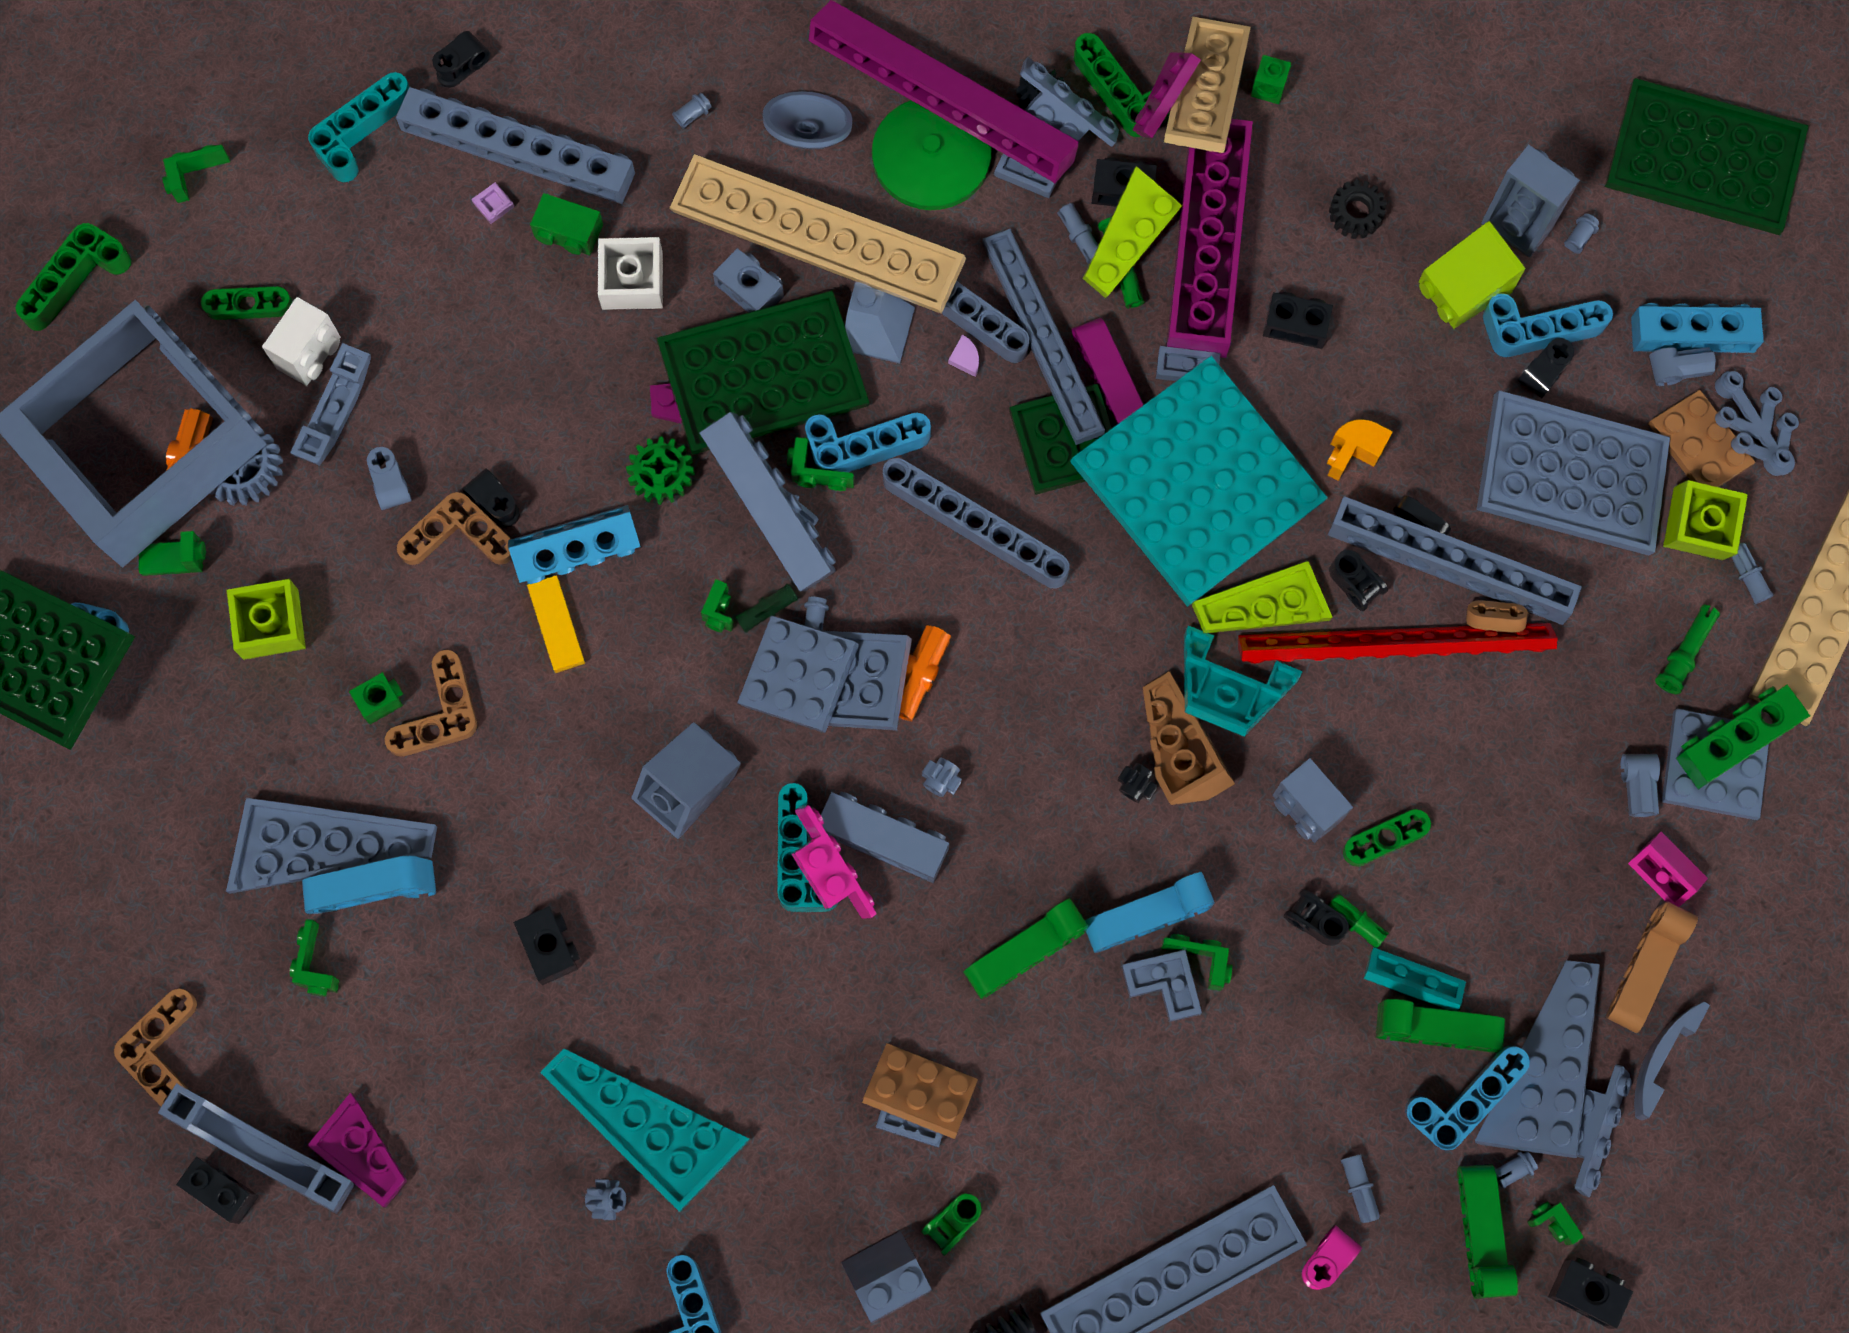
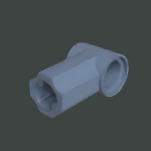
M1710 347L1677 351L1676 348H1663L1649 355L1656 386H1664V383L1673 385L1686 378L1709 376L1715 372L1716 359L1714 351H1711Z
M1623 754L1620 766L1621 769H1624V772H1621V777L1627 786L1629 816L1649 817L1658 815L1659 806L1656 783L1660 776L1658 755Z

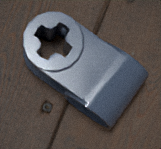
M376 447L371 450L367 456V465L381 510L411 502L412 499L410 493H408L409 490L405 478L392 451L385 447ZM385 460L386 467L381 469L380 462Z

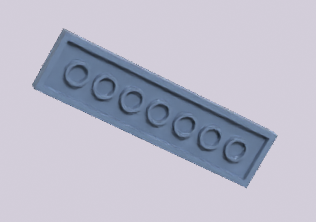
M1273 1185L1041 1312L1040 1315L1050 1333H1149L1307 1246Z

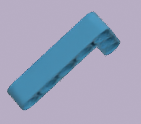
M675 1256L668 1263L666 1271L684 1327L669 1333H697L702 1326H709L714 1333H721L699 1266L689 1256ZM682 1261L688 1262L692 1268L690 1277L684 1281L678 1280L674 1274L676 1265ZM697 1293L703 1299V1306L697 1313H690L685 1306L686 1299L689 1295Z

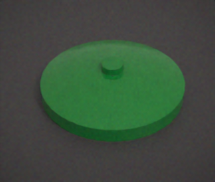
M910 100L893 109L880 123L873 139L872 161L879 182L893 198L913 208L941 210L966 201L981 187L990 168L991 146Z

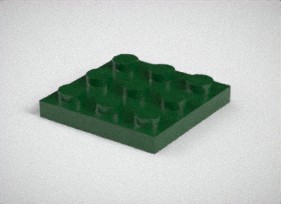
M1098 384L1085 387L1102 422L1105 433H1107L1112 427ZM1053 396L1009 407L1010 416L1035 495L1086 482L1070 461L1075 455L1101 436L1076 445Z

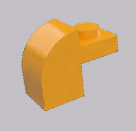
M1353 420L1341 426L1330 444L1335 448L1327 461V464L1332 466L1328 476L1339 481L1352 456L1374 467L1393 431L1369 420Z

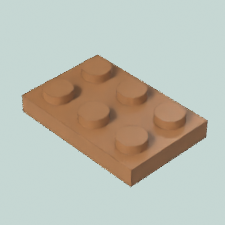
M1698 390L1652 419L1648 425L1654 433L1670 437L1668 451L1691 481L1720 487L1752 467L1756 462L1750 455L1746 453L1739 454L1733 450L1731 441L1736 436L1729 427L1722 428L1716 423L1715 415L1717 411L1701 390Z
M886 1043L862 1103L955 1139L978 1079Z

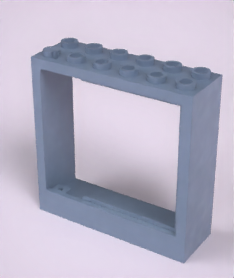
M136 300L0 412V434L90 539L122 568L267 445L259 436L263 430L158 314L149 305L144 309ZM156 338L160 342L161 352L220 415L224 422L116 513L55 441L46 440L42 434Z

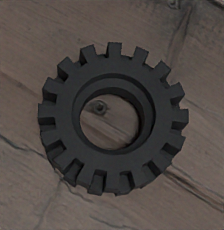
M1354 180L1352 185L1348 181L1344 183L1343 188L1339 187L1329 208V213H1331L1330 221L1335 222L1334 228L1336 231L1341 228L1343 236L1346 237L1348 232L1351 233V238L1356 239L1359 234L1362 239L1366 238L1368 233L1370 235L1375 233L1376 228H1379L1387 206L1386 201H1383L1384 194L1382 192L1377 194L1378 187L1376 185L1370 189L1368 188V181L1364 180L1362 186L1359 185V180ZM1351 201H1361L1368 207L1369 214L1364 218L1352 217L1348 214L1346 205Z

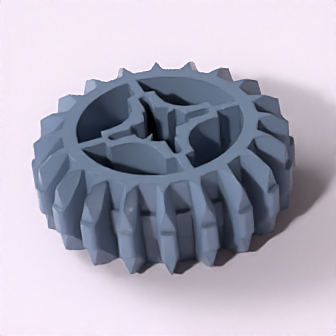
M264 431L259 434L267 445L261 449V455H254L239 468V471L236 470L232 474L237 484L222 482L209 494H216L215 497L220 502L227 499V502L233 506L238 499L242 505L247 506L248 497H251L254 502L259 503V496L257 494L261 491L264 495L269 496L270 492L267 486L268 484L277 486L278 482L273 476L282 475V470L278 465L283 463L282 457L277 455L280 453V448L277 444H273L274 439L270 434L264 435ZM258 472L252 479H250L252 474Z

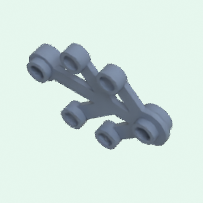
M1735 371L1723 373L1715 381L1717 393L1723 398H1733L1746 420L1738 418L1735 410L1730 407H1723L1715 415V421L1720 427H1729L1741 432L1731 441L1733 450L1739 454L1746 453L1763 460L1765 469L1774 476L1790 473L1794 469L1795 459L1789 451L1791 432L1799 425L1797 417L1792 413H1785L1777 420L1776 425L1779 433L1776 442L1770 434L1775 406L1782 401L1781 392L1775 387H1769L1761 394L1760 401L1762 406L1759 416L1742 390L1743 377ZM1752 437L1759 439L1763 447L1754 444Z

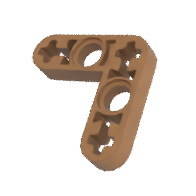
M459 492L451 493L408 531L397 544V553L401 559L407 564L415 565L427 558L450 535L459 529L495 564H506L512 559L508 549V540L511 539L465 494ZM454 502L457 504L463 503L462 506L469 515L466 520L458 511L453 512L451 505ZM436 521L442 523L444 528L441 534L438 536L427 534L429 524ZM479 521L485 522L487 524V531L483 535L475 536L471 534V526ZM419 533H422L425 540L430 542L427 546L423 541L419 543L421 541L419 536H417ZM491 537L500 546L506 543L505 549L507 552L504 555L499 552L494 555L495 549L488 541ZM408 544L412 546L417 545L418 553L416 555L412 553L407 554L408 551L405 547Z
M442 650L432 660V670L443 713L391 728L386 733L385 745L393 755L401 757L467 739L476 732L477 720L460 658L453 651ZM446 658L450 662H455V664L450 666L452 676L454 677L451 680H448L444 669L439 668V666L443 665V660ZM452 687H459L463 690V696L460 701L455 703L447 701V691ZM459 717H464L466 721H470V723L465 725L466 730L460 731L458 727L448 729L451 735L446 736V729L442 721L447 720L448 726L458 724ZM429 725H436L440 729L439 736L433 741L423 738V731ZM416 729V736L420 744L416 745V742L411 739L405 741L404 747L401 749L396 744L392 745V742L397 740L396 735L402 734L404 738L413 737L414 735L411 730Z
M175 989L169 992L119 1039L114 1049L117 1061L161 1107L169 1094L162 1089L157 1094V1089L166 1084L172 1090L176 1083L188 1089L154 1052L196 1010V998L184 989ZM177 997L181 999L187 998L184 1002L187 1008L184 1011L177 1009L170 1015L175 1018L173 1023L167 1016L161 1014L163 1009L170 1013L176 1007L174 1000ZM154 1019H161L164 1023L163 1032L156 1037L150 1036L148 1033L149 1023ZM139 1032L144 1039L151 1042L148 1046L145 1043H140L135 1049L137 1053L135 1058L130 1056L124 1057L127 1053L125 1046L127 1044L135 1046L141 1040L136 1037ZM152 1065L159 1066L161 1069L160 1079L155 1083H148L145 1079V1071Z

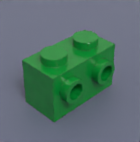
M543 193L530 226L534 237L539 242L545 245L556 244L562 246L572 254L580 255L583 253L590 256L603 227V221L600 211Z

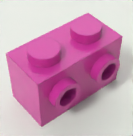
M1662 832L1657 834L1638 851L1628 863L1666 902L1668 901L1678 907L1692 897L1708 879Z

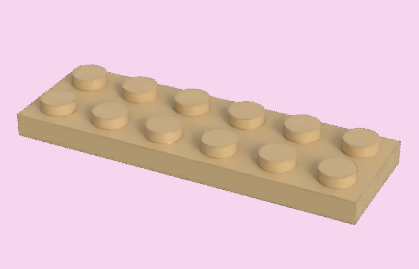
M1192 17L1184 53H1192L1201 61L1171 107L1164 143L1224 153L1251 27Z

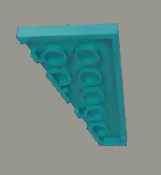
M563 1049L540 1072L679 1212L750 1141L749 1138L566 1049Z

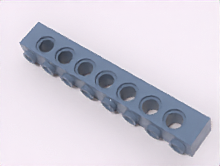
M409 87L396 116L401 131L623 204L635 175L633 162L623 154L614 153L613 155L602 151L596 145H583L566 135L559 134L556 136L547 133L539 126L531 125L529 127L520 124L512 117L503 116L502 118L491 114L482 107L472 108L466 106L455 98H441L424 88L417 90ZM439 113V116L436 118H429L430 115ZM462 122L467 123V125H465L464 127H456L458 124ZM487 132H495L490 137H484ZM515 141H523L519 146H511ZM543 150L551 151L547 155H539ZM572 159L579 160L576 164L573 165L566 164L569 160ZM600 168L607 169L602 174L594 173L597 169Z
M1343 496L1328 532V536L1498 601L1522 605L1528 612L1561 625L1572 615L1582 586L1345 496Z

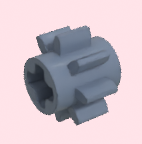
M939 758L937 763L929 760L922 771V777L926 778L923 786L939 797H944L947 791L954 795L961 784V778L957 777L960 769L944 758Z
M596 1179V1187L587 1189L585 1206L589 1211L593 1212V1219L616 1220V1212L625 1209L626 1192L618 1187V1180Z

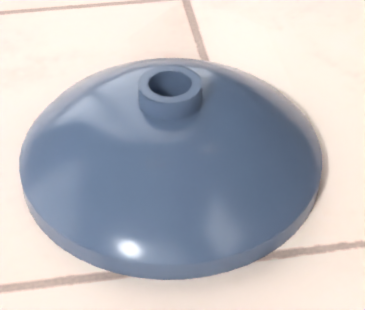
M806 91L785 93L771 99L763 110L762 120L766 130L778 141L795 148L811 150L828 148L844 140L852 129V115L848 108L838 100L820 93Z

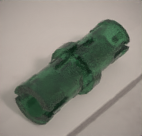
M787 583L766 598L762 596L757 599V604L740 615L735 616L743 631L747 633L766 619H770L771 616L776 617L775 614L798 601V598Z

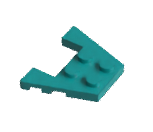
M1188 625L1184 634L1185 713L1245 737L1298 682L1302 671L1276 661L1267 684L1219 666L1205 660L1214 635L1203 633V631Z

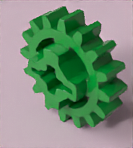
M659 437L657 444H653L650 438L647 439L646 448L637 445L638 455H629V460L633 465L626 466L627 473L632 475L628 478L630 486H636L634 488L635 494L639 496L645 493L644 498L648 503L653 497H656L658 505L662 504L665 497L673 503V495L676 493L683 497L685 495L683 486H692L691 479L687 476H692L695 473L694 468L689 466L693 463L691 455L685 456V446L682 445L676 449L675 439H671L668 444H665L663 437ZM667 454L675 457L679 461V463H677V461L670 460L667 457ZM659 467H665V469L662 470V474H656V472H658ZM641 478L650 480L654 487L647 485Z

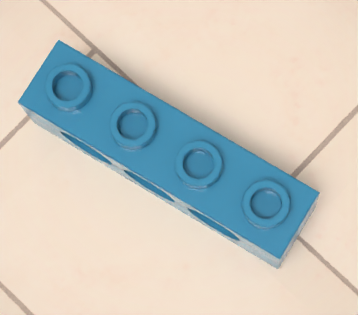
M1648 303L1639 306L1631 317L1633 351L1654 352L1663 348H1676L1677 351L1710 347L1711 351L1755 353L1764 342L1761 308H1750L1746 304L1733 307H1720L1717 304H1707L1702 307H1689L1688 304L1659 307L1658 304ZM1661 323L1669 325L1671 331L1664 329ZM1691 323L1700 326L1702 331L1694 329ZM1722 324L1728 325L1732 331L1724 329Z
M628 505L508 540V549L519 582L527 581L528 584L540 582L545 579V575L557 572L558 575L570 573L575 570V566L585 563L588 566L600 564L605 561V557L615 554L618 557L627 556L634 553L635 548L641 547ZM607 531L614 535L612 541L607 544L598 542L597 536L601 532ZM574 540L580 541L584 545L582 550L576 553L570 552L566 548L568 543ZM544 549L550 550L554 554L552 559L546 562L540 561L536 557L537 553Z

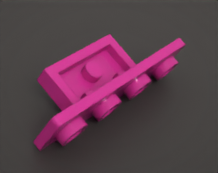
M809 805L797 808L795 812L812 840L791 855L824 908L829 909L848 896L862 919L874 917L877 913L873 908L875 905L873 898L866 890L861 889L856 881L858 878L856 871L848 862L845 863L839 854L841 848L833 836H828L822 826L824 821L820 813Z

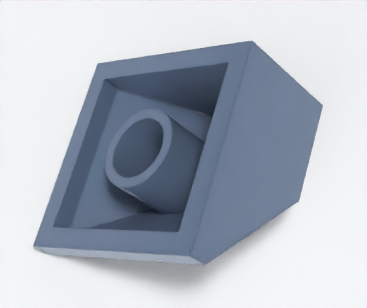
M855 282L845 323V329L853 353L900 364L915 307L901 298L866 284Z

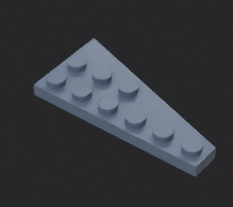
M246 798L226 892L232 894L300 882L305 878L400 856H417L430 859L432 858L437 826L435 824Z
M1566 960L1522 1047L1529 1056V1068L1489 1112L1475 1139L1476 1144L1577 1158L1600 964ZM1518 1055L1512 1067H1520L1521 1064L1518 1062L1520 1055Z

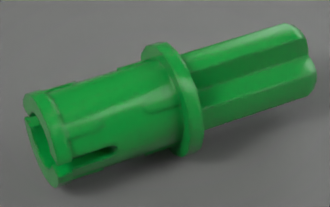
M1337 894L1329 902L1328 906L1346 918L1350 925L1349 930L1351 932L1354 930L1374 948H1377L1389 934V932L1367 915L1368 912L1366 910L1361 912L1343 896Z

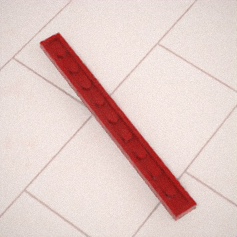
M1550 623L1526 624V628L1520 632H1502L1476 629L1471 626L1238 635V649L1242 662L1248 661L1250 663H1261L1270 660L1292 662L1295 659L1322 661L1326 658L1352 660L1358 657L1371 656L1376 658H1387L1396 655L1417 657L1421 654L1448 656L1452 653L1478 655L1483 652L1498 651L1501 653H1512L1522 650L1543 652L1547 649H1557L1558 638Z

